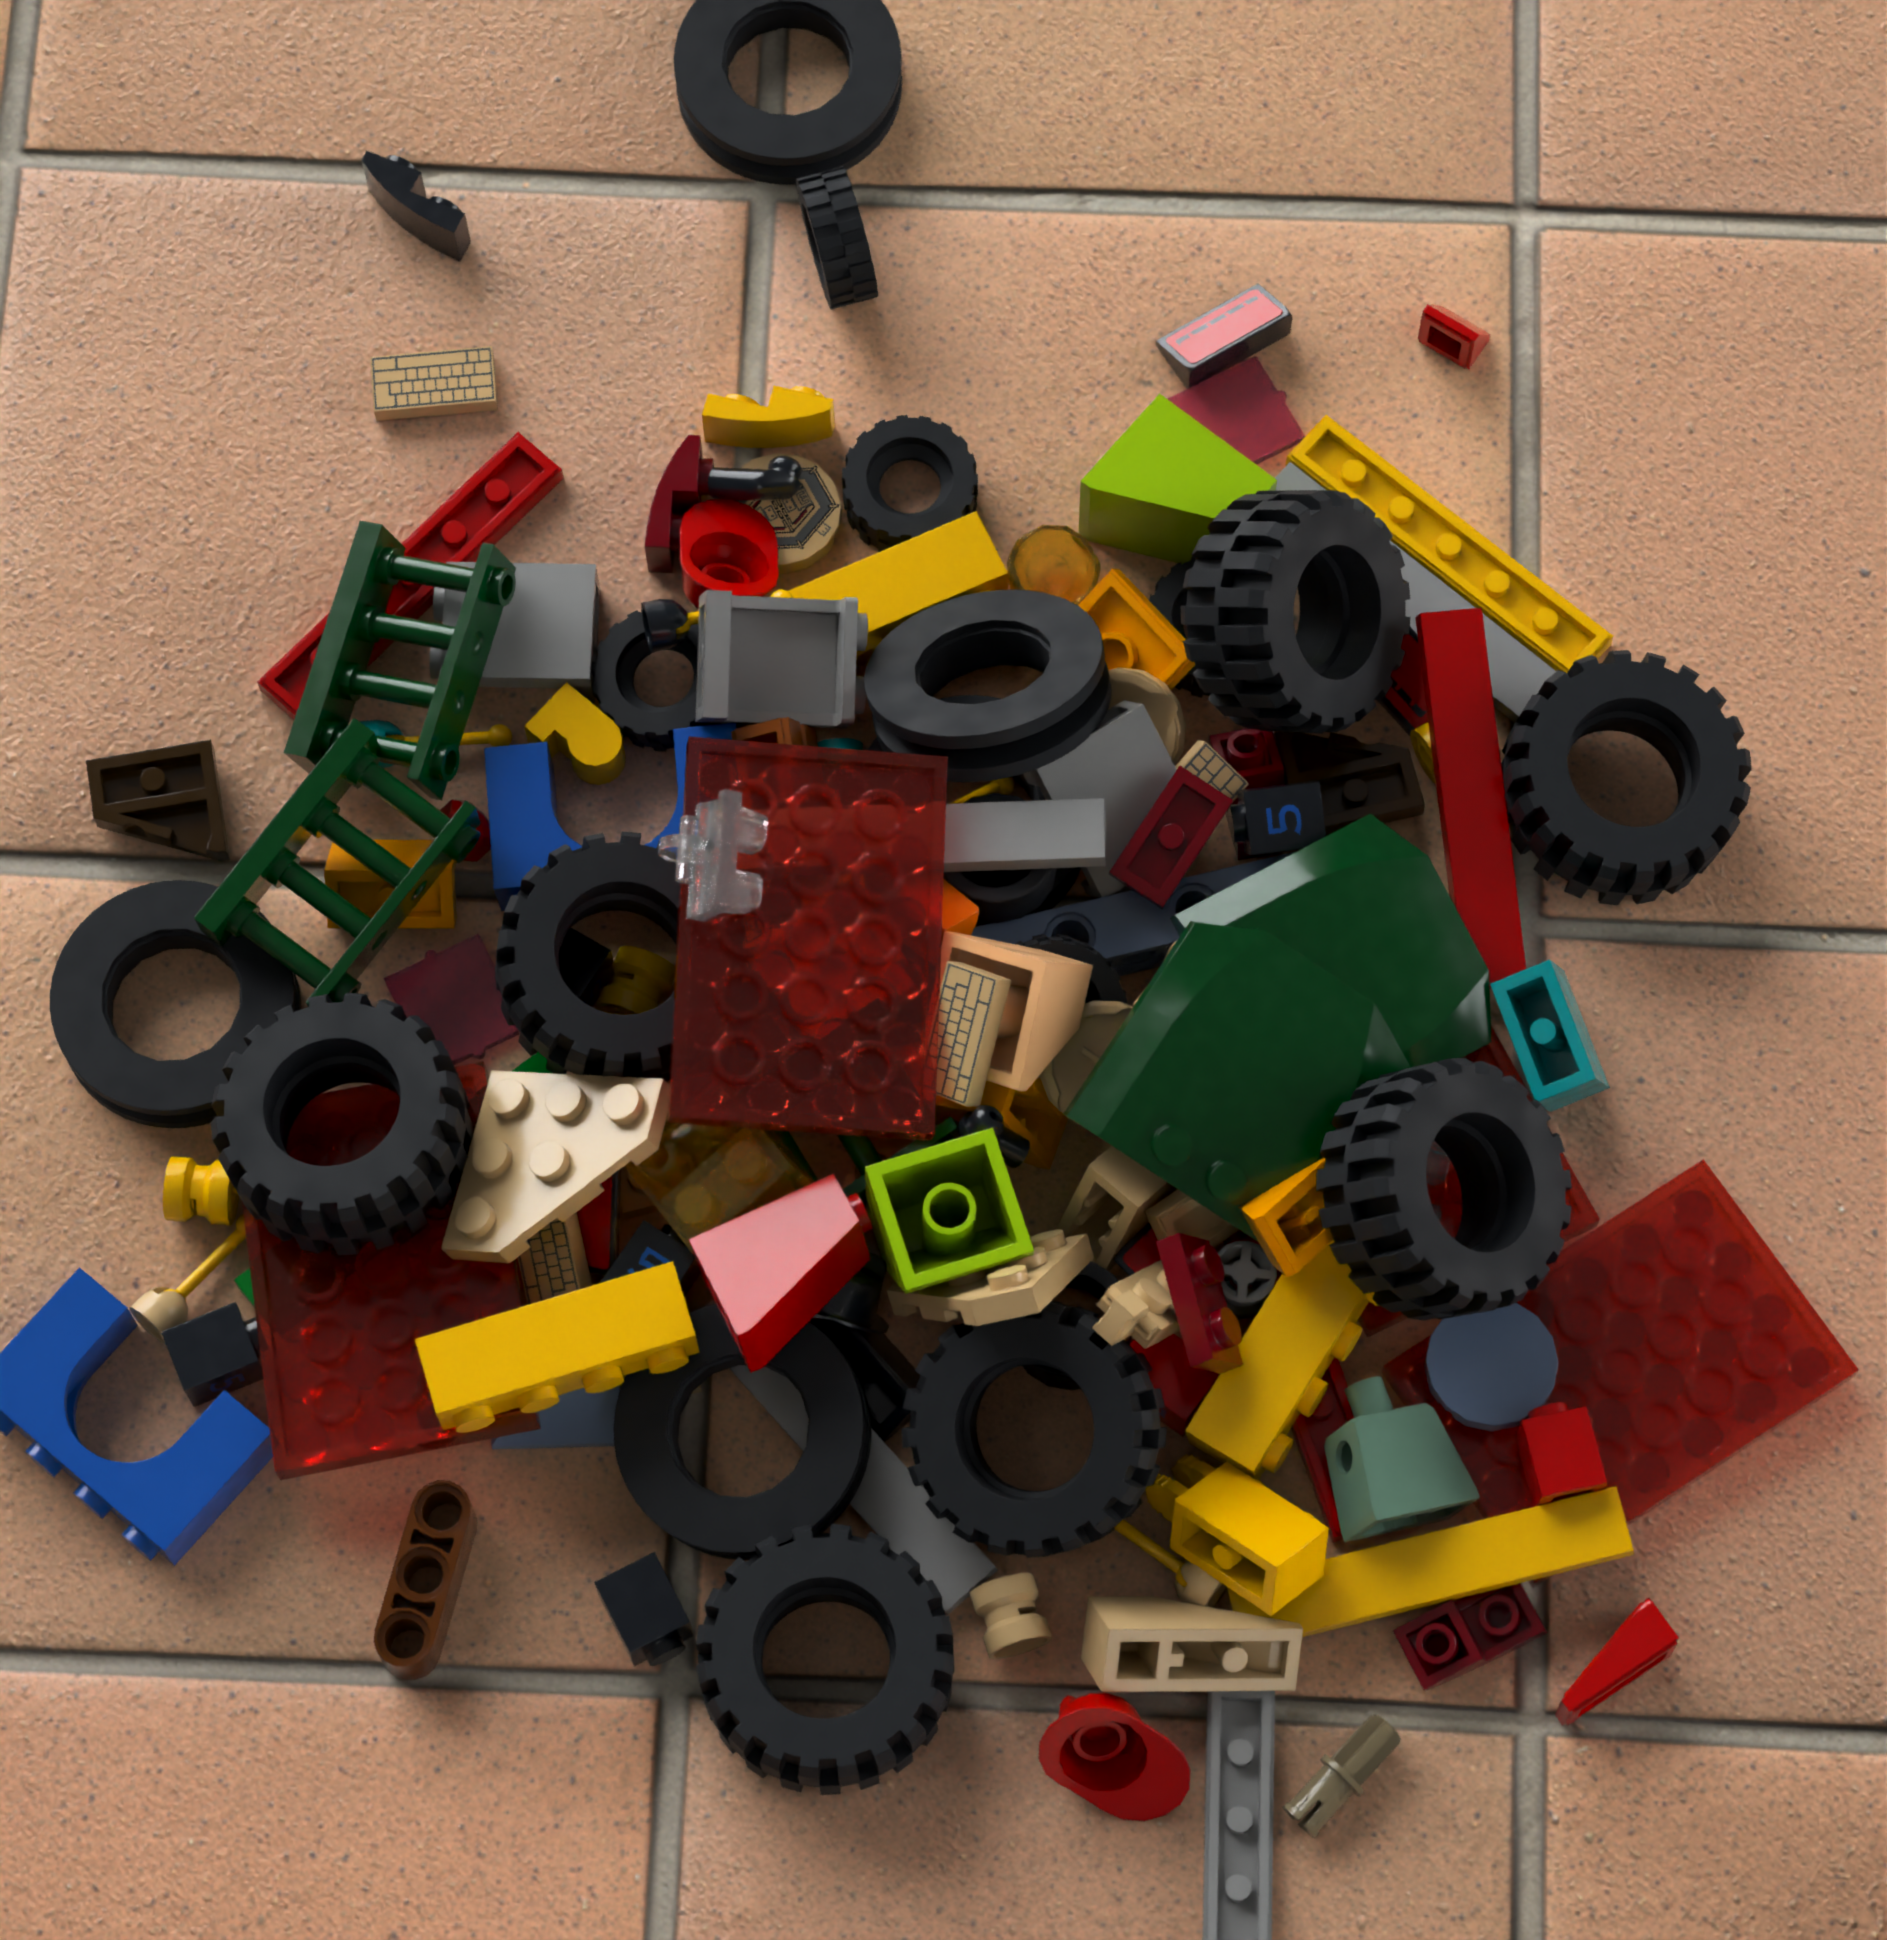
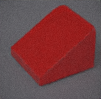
M1427 304L1422 312L1418 334L1419 342L1464 369H1470L1489 342L1490 334L1443 306Z

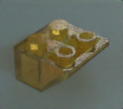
M715 1072L667 1114L658 1150L637 1166L632 1161L625 1165V1168L691 1253L693 1251L689 1239L815 1182L776 1133L718 1072Z

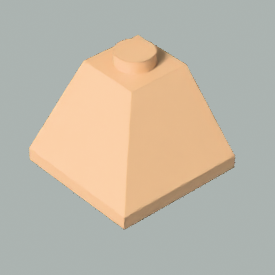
M945 931L917 1058L923 1060L947 961L963 962L1011 980L987 1081L1018 1091H1027L1078 1031L1093 965L1041 949Z

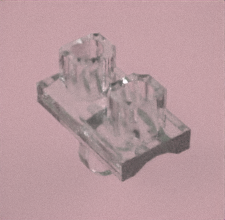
M729 789L721 790L719 792V799L697 804L695 816L683 815L680 817L679 834L667 835L659 840V856L667 861L676 863L675 881L689 884L686 918L705 922L722 912L746 914L758 908L761 904L763 888L761 876L737 870L736 865L738 852L753 855L762 850L767 839L768 817L741 807L742 792Z

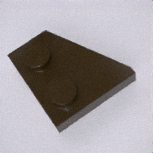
M1272 731L1284 767L1285 784L1304 781L1320 782L1326 836L1370 813L1383 823L1424 814L1425 802L1409 748L1380 742L1364 744L1355 737L1330 732L1329 738L1300 732Z
M211 740L86 760L93 818L97 827L218 861L230 860L215 749Z

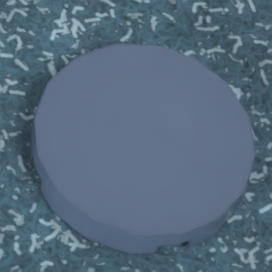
M1514 1303L1492 1311L1442 1319L1430 1336L1424 1369L1429 1391L1438 1404L1441 1403L1444 1409L1452 1414L1451 1417L1467 1427L1497 1431L1519 1426L1522 1420L1529 1419L1528 1412L1544 1405L1553 1391L1559 1362L1553 1337L1539 1317L1518 1303Z

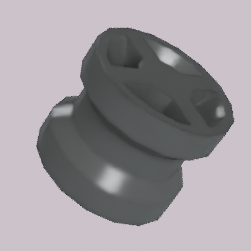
M1234 1241L1224 1246L1218 1252L1224 1267V1280L1221 1282L1227 1307L1234 1313L1237 1319H1248L1257 1315L1271 1293L1277 1278V1271L1270 1263L1260 1244L1250 1241ZM1230 1279L1233 1281L1234 1284L1237 1285V1291L1236 1288H1234L1229 1281Z

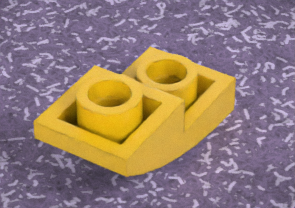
M774 386L768 407L761 406L755 400L740 394H729L722 397L708 393L702 411L705 442L744 448L790 447L820 441L833 435L835 428L834 401L831 398L824 397L819 391L805 386H795L791 389Z

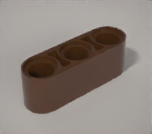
M436 1480L428 1483L417 1492L413 1499L375 1627L374 1644L380 1659L392 1675L402 1680H417L426 1677L435 1669L442 1653L477 1531V1517L468 1494L460 1485L451 1481ZM453 1504L461 1508V1516L453 1527L446 1530H436L428 1526V1518L437 1506ZM435 1567L442 1570L443 1579L439 1587L427 1594H417L409 1589L410 1580L419 1569ZM407 1630H415L424 1634V1644L415 1656L398 1658L391 1654V1644L400 1633Z

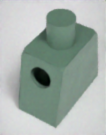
M1380 1376L1358 1381L1344 1390L1354 1419H1351L1329 1435L1324 1445L1344 1542L1448 1520L1480 1498L1472 1478L1434 1407L1421 1403L1393 1409L1385 1384Z

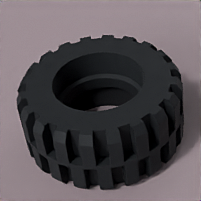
M1334 490L1258 491L1255 494H1245L1234 500L1227 507V510H1222L1207 526L1210 534L1203 535L1198 540L1192 552V556L1196 558L1194 567L1186 571L1183 588L1188 590L1186 606H1181V624L1187 625L1188 639L1183 641L1187 658L1191 662H1195L1197 669L1193 672V675L1199 687L1204 693H1211L1208 700L1224 716H1229L1237 725L1247 729H1259L1260 731L1321 734L1324 732H1338L1347 729L1354 722H1359L1376 707L1374 700L1382 699L1392 686L1393 680L1390 676L1392 671L1401 667L1405 651L1401 649L1404 635L1409 634L1410 617L1405 615V600L1410 599L1409 582L1402 578L1401 568L1405 564L1401 552L1389 542L1393 537L1392 533L1380 518H1374L1376 513L1359 499L1351 498L1346 493ZM1298 588L1300 615L1297 633L1295 634L1294 600Z
M1629 650L1610 651L1603 663L1599 664L1595 656L1589 655L1574 661L1568 673L1558 670L1544 681L1536 695L1531 696L1510 731L1502 749L1505 755L1501 766L1508 823L1515 822L1517 830L1511 837V841L1520 855L1531 850L1537 856L1539 861L1533 870L1547 881L1553 873L1568 881L1564 892L1578 898H1582L1585 892L1590 889L1599 892L1598 901L1600 904L1619 905L1625 895H1632V899L1636 904L1655 901L1663 890L1670 894L1677 892L1687 886L1697 873L1702 874L1737 829L1740 824L1738 817L1748 804L1751 787L1743 781L1752 770L1749 750L1745 748L1737 749V743L1745 734L1738 717L1731 716L1726 719L1721 712V708L1727 700L1715 687H1712L1707 693L1694 683L1699 674L1685 665L1681 667L1678 673L1665 668L1666 657L1647 652L1641 662L1631 661ZM1599 731L1625 732L1651 744L1668 762L1676 779L1678 804L1674 812L1664 822L1645 827L1620 825L1595 813L1580 798L1569 775L1567 757L1573 744L1580 737Z
M622 832L620 842L606 843L603 833L585 836L582 848L572 851L567 844H564L550 852L547 865L543 868L534 865L521 879L518 894L511 895L503 914V922L498 936L495 965L496 990L501 992V1010L508 1026L515 1025L520 1032L518 1042L530 1056L537 1052L547 1059L546 1069L552 1073L566 1074L569 1071L576 1075L658 1078L668 1082L675 1078L676 1071L681 1067L685 1066L692 1069L704 1059L710 1045L713 1042L718 1043L727 1029L741 992V985L746 971L747 952L742 950L745 931L741 916L732 915L730 905L733 898L723 882L713 885L707 879L710 867L695 855L688 863L676 856L677 844L660 838L657 848L641 845V833ZM605 911L632 912L654 921L668 933L680 953L681 973L675 990L663 1004L638 1014H610L587 1005L572 993L560 973L559 950L568 930L578 921Z
M346 993L344 994L343 1002L337 1003L332 1002L329 994L310 997L308 999L310 1007L294 1012L290 1004L273 1013L277 1021L264 1030L260 1025H256L243 1038L248 1046L242 1055L237 1052L230 1054L222 1068L229 1083H219L215 1087L211 1105L218 1117H215L211 1122L212 1139L220 1153L218 1159L245 1207L255 1220H262L267 1230L284 1242L289 1241L294 1236L302 1250L318 1254L324 1251L326 1244H332L338 1256L357 1255L360 1252L359 1244L373 1242L376 1250H380L394 1245L395 1241L392 1235L406 1227L411 1234L419 1231L428 1224L424 1213L432 1206L443 1210L453 1197L454 1192L449 1184L450 1178L461 1179L468 1158L464 1147H468L473 1138V1122L468 1113L471 1106L442 1041L436 1040L431 1027L420 1017L415 1015L407 1018L401 1005L387 999L379 1000L376 1007H372L367 994ZM349 1083L380 1085L398 1094L400 1107L392 1129L376 1148L361 1158L341 1165L316 1166L303 1163L288 1155V1136L296 1117L319 1094L336 1086Z
M1450 1058L1382 1074L1378 1079L1367 1081L1354 1090L1350 1101L1343 1102L1333 1116L1331 1124L1336 1128V1131L1325 1134L1319 1156L1325 1158V1165L1323 1169H1318L1316 1173V1191L1323 1192L1324 1208L1318 1210L1322 1228H1330L1334 1243L1329 1245L1337 1262L1340 1265L1348 1264L1352 1270L1348 1275L1351 1281L1364 1294L1374 1292L1372 1299L1379 1306L1392 1313L1401 1312L1409 1319L1424 1321L1481 1313L1510 1306L1522 1300L1529 1290H1535L1550 1271L1546 1264L1555 1263L1565 1240L1559 1237L1561 1229H1567L1570 1224L1572 1206L1565 1205L1566 1191L1570 1190L1572 1185L1570 1170H1563L1560 1153L1565 1152L1560 1135L1557 1133L1552 1134L1546 1122L1551 1118L1542 1104L1537 1100L1529 1101L1526 1098L1529 1090L1511 1075L1502 1077L1503 1072L1496 1066L1483 1061L1472 1063L1466 1058ZM1433 1140L1449 1157L1461 1187L1462 1216L1455 1239L1448 1234L1439 1222L1428 1195L1426 1166Z
M1051 1301L1040 1313L980 1326L964 1325V1323L952 1325L938 1337L941 1344L933 1353H925L916 1367L915 1371L921 1376L916 1388L907 1389L903 1409L911 1410L910 1426L901 1428L903 1448L911 1447L915 1465L907 1469L914 1486L923 1485L929 1494L930 1499L925 1504L937 1519L946 1517L955 1525L953 1533L968 1543L978 1541L987 1545L989 1552L1005 1556L1021 1554L1026 1555V1558L1047 1557L1081 1548V1546L1105 1537L1113 1532L1115 1526L1123 1519L1131 1517L1143 1503L1140 1497L1146 1487L1154 1484L1161 1467L1156 1464L1159 1448L1165 1447L1167 1427H1160L1159 1408H1165L1161 1388L1154 1389L1148 1375L1153 1369L1144 1354L1136 1353L1127 1343L1130 1337L1111 1346L1092 1329L1094 1324L1100 1320L1097 1313L1083 1307L1064 1305L1062 1302ZM1022 1365H1045L1068 1375L1084 1392L1093 1415V1445L1086 1463L1068 1482L1050 1490L1028 1491L1016 1488L1002 1481L987 1464L978 1442L977 1414L985 1391L1000 1375Z
M831 1524L830 1533L812 1534L811 1525L791 1528L794 1541L778 1547L776 1540L771 1535L755 1544L756 1554L746 1562L738 1557L725 1571L727 1581L722 1588H713L704 1606L706 1618L703 1625H698L696 1639L698 1664L696 1667L704 1703L710 1720L715 1723L721 1740L731 1753L737 1752L745 1759L747 1768L763 1779L769 1774L780 1779L783 1788L801 1792L803 1786L820 1788L821 1795L841 1794L840 1787L859 1783L860 1789L863 1790L879 1784V1776L892 1768L896 1773H899L913 1762V1753L921 1744L928 1746L938 1731V1720L942 1712H947L952 1694L954 1649L950 1617L945 1614L942 1596L933 1580L926 1581L920 1573V1564L906 1551L898 1555L890 1550L888 1539L871 1531L866 1539L853 1536L851 1526ZM813 1603H844L866 1612L882 1629L889 1647V1670L880 1692L864 1707L836 1718H812L787 1709L773 1695L763 1673V1651L771 1630L789 1613Z

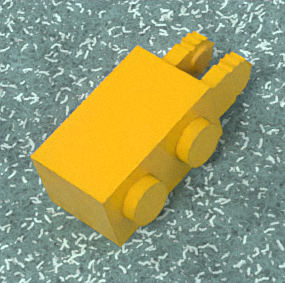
M1186 1454L1172 1468L1175 1481H1172L1171 1477H1166L1165 1474L1162 1476L1159 1474L1154 1484L1146 1487L1147 1502L1152 1505V1509H1156L1157 1513H1162L1164 1518L1172 1522L1170 1549L1270 1616L1323 1577L1329 1527L1226 1461L1215 1469L1208 1463L1199 1461L1198 1457L1195 1458L1192 1454L1190 1456Z

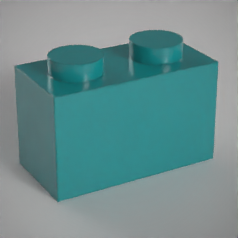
M1549 959L1490 984L1534 1100H1537L1546 1110L1552 1112L1610 1088L1571 986L1562 968Z

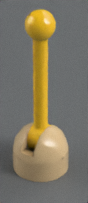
M244 1213L239 1216L236 1221V1230L176 1290L167 1287H154L143 1294L129 1308L134 1318L148 1333L166 1345L161 1332L187 1321L188 1306L185 1298L245 1238H254L260 1233L262 1228L261 1220H255L251 1213Z
M1124 1519L1115 1526L1116 1531L1176 1573L1174 1585L1177 1595L1182 1602L1214 1608L1225 1594L1227 1586L1191 1562L1183 1563Z

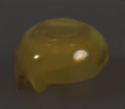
M1042 524L1022 535L1014 544L1007 561V582L1011 590L1043 592L1079 605L1098 584L1101 565L1098 556L1094 554L1092 546L1085 537L1068 526Z

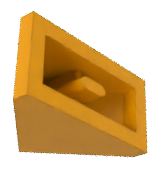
M1325 1158L1316 1161L1239 1207L1270 1263L1286 1277L1296 1274L1333 1240L1330 1228H1322L1318 1210L1324 1208L1323 1192L1316 1191V1173L1318 1169L1324 1168Z

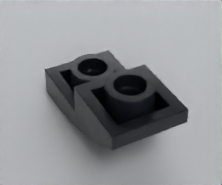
M366 151L362 158L368 189L379 205L393 220L414 237L440 253L461 262L471 243L465 213L445 198L433 196L428 199L422 174L409 161L395 155H389L385 158Z

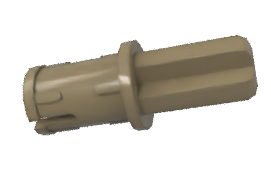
M1376 1714L1369 1716L1331 1758L1325 1754L1320 1759L1324 1766L1289 1803L1287 1802L1283 1806L1284 1811L1293 1820L1296 1818L1299 1821L1316 1803L1315 1807L1298 1824L1305 1832L1315 1838L1319 1834L1318 1831L1353 1793L1358 1797L1364 1793L1361 1785L1399 1745L1401 1738L1397 1731Z

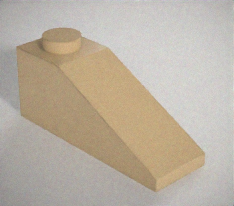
M1153 1596L1088 1597L1081 1660L1101 1692L1295 1691L1303 1628L1299 1623Z

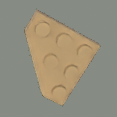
M492 1070L441 1249L455 1260L511 1263L531 1247L527 1240L555 1218H558L562 1223L605 1191L601 1185L602 1182L630 1161L637 1166L658 1150L674 1090L664 1079L602 1077L596 1075Z
M1061 1229L1042 1232L1030 1237L1034 1248V1255L905 1294L895 1282L887 1289L894 1315L906 1317L916 1313L915 1306H919L923 1319L948 1322L958 1318L957 1313L961 1312L964 1325L980 1326L1040 1313L1094 1259L1088 1235L1085 1233L1065 1238L1064 1232Z

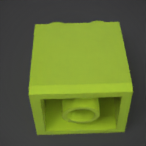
M1159 393L1081 480L1078 534L1090 542L1183 564L1190 561L1191 557H1193L1192 552L1198 540L1203 535L1210 534L1207 526L1222 510H1227V507L1234 500L1245 494L1276 490L1277 480Z
M993 1128L865 1166L866 1211L873 1226L874 1236L881 1257L886 1262V1271L905 1294L1034 1255V1248Z

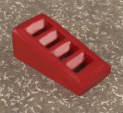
M1647 1598L1635 1608L1566 1691L1555 1713L1562 1726L1564 1724L1570 1725L1671 1656L1678 1644L1679 1637L1650 1598Z

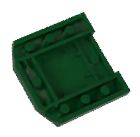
M1371 813L1170 918L1179 936H1181L1190 921L1268 931L1374 1002L1408 1061L1410 1068L1450 1058H1463L1492 1042L1489 970L1429 856Z
M1190 921L1063 1114L1258 1242L1239 1207L1316 1161L1323 1159L1324 1157L1319 1156L1322 1143L1327 1132L1336 1131L1331 1122L1341 1104L1350 1101L1354 1090L1365 1082L1378 1079L1382 1074L1410 1068V1065L1374 1002L1268 931Z

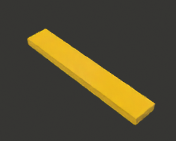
M1325 415L1287 455L1286 466L1291 462L1324 489L1346 493L1351 498L1359 499L1376 513L1374 518H1380L1392 533L1393 537L1390 541L1475 608H1482L1484 615L1555 671L1560 670L1568 673L1574 661L1589 655L1595 656L1598 660L1611 645L1614 637L1612 634L1329 416Z
M1617 1486L1327 1558L1325 1559L1323 1577L1272 1616L1227 1587L1233 1611L1299 1623L1303 1628L1302 1637L1447 1602L1451 1599L1455 1600L1634 1555V1549Z

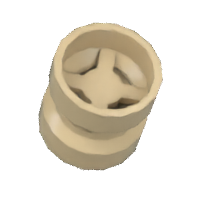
M1017 1573L983 1583L970 1592L975 1613L984 1618L988 1628L983 1636L988 1657L991 1659H1002L1020 1655L1037 1649L1052 1640L1047 1619L1037 1614L1035 1601L1039 1592L1032 1573Z

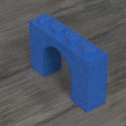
M736 723L673 729L678 786L677 804L668 825L656 838L645 844V846L657 848L660 838L677 844L676 856L688 863L695 855L710 867L707 879L713 885L723 882L729 893L734 894L739 890L738 882L751 881V879L720 880L717 870L718 812L742 811L731 731L737 729ZM547 742L484 748L493 887L501 911H505L511 895L518 894L521 879L534 865L541 868L547 865L550 852L564 844H567L572 851L582 848V845L572 840L558 823L554 764Z
M79 1267L0 1352V1433L7 1436L15 1428L32 1443L25 1450V1453L44 1471L54 1478L61 1470H64L80 1484L73 1494L87 1508L101 1519L111 1511L128 1525L121 1535L138 1552L150 1561L160 1553L175 1566L282 1446L274 1432L228 1392L223 1390L180 1439L157 1456L137 1462H115L99 1457L86 1449L80 1442L76 1428V1409L80 1394L91 1376L132 1333L138 1324L124 1304Z

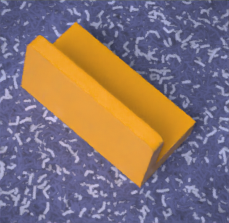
M434 840L374 841L412 868ZM332 842L324 869L325 884L372 919L395 888ZM451 860L398 928H455L457 919L455 868L457 863L454 860ZM327 918L328 928H340Z

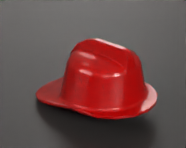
M709 499L694 504L684 514L680 526V564L682 566V587L687 600L699 609V596L706 590L732 591V595L764 597L776 587L779 577L778 541L774 527L763 514L746 504L729 499Z
M1107 1692L1090 1693L1078 1698L1067 1695L1060 1703L1058 1719L1048 1726L1039 1741L1038 1759L1047 1776L1102 1811L1123 1820L1147 1821L1165 1816L1181 1805L1190 1789L1191 1769L1183 1751L1169 1738L1142 1722L1135 1707L1121 1696Z

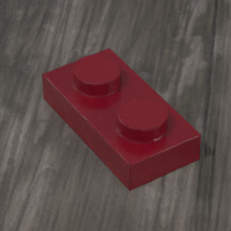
M1179 766L1109 871V875L1160 909H1163L1234 800L1182 766Z
M1176 1233L1156 1241L1190 1368L1222 1374L1242 1366L1243 1361L1238 1347L1242 1340L1241 1329L1236 1316L1227 1307L1221 1282L1224 1280V1267L1217 1251L1210 1245L1209 1240L1182 1233Z

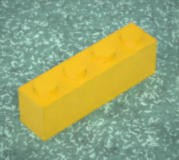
M977 511L788 591L792 594L793 598L841 600L844 597L858 598V613H866L868 618L867 646L865 651H857L856 666L861 667L867 666L872 653L879 643L892 630L910 617L953 598L985 591L1008 590V572Z
M1334 1239L1296 1274L1288 1277L1283 1274L1280 1276L1244 1334L1241 1343L1238 1345L1243 1365L1218 1376L1185 1430L1189 1444L1223 1464L1226 1461L1257 1480L1260 1479L1265 1469L1274 1474L1280 1468L1294 1442V1439L1287 1435L1300 1413L1309 1418L1321 1402L1328 1388V1383L1321 1378L1334 1357L1343 1362L1353 1350L1363 1330L1356 1322L1368 1302L1378 1306L1372 1299L1374 1292L1364 1294L1348 1277L1352 1271L1348 1264L1340 1265L1329 1247V1245L1334 1243Z
M673 1261L415 1339L434 1409L442 1429L446 1430L455 1427L456 1431L460 1433L487 1427L495 1421L494 1415L519 1407L523 1413L545 1410L560 1401L559 1395L585 1388L586 1393H599L613 1389L624 1382V1375L649 1368L652 1374L670 1372L686 1365L689 1361L687 1356L700 1353Z

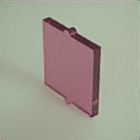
M1257 356L1168 398L1169 401L1256 465L1298 445L1305 437L1285 404L1286 392L1283 390L1277 391Z
M479 934L438 953L434 950H428L425 953V959L383 978L394 1002L402 1006L407 1018L417 1015L429 1025L436 1040L442 1041L454 1065L473 1056L478 1060L483 1059L486 1055V1050L520 1034L515 1025L508 1026L501 1010V992L496 990L495 965Z

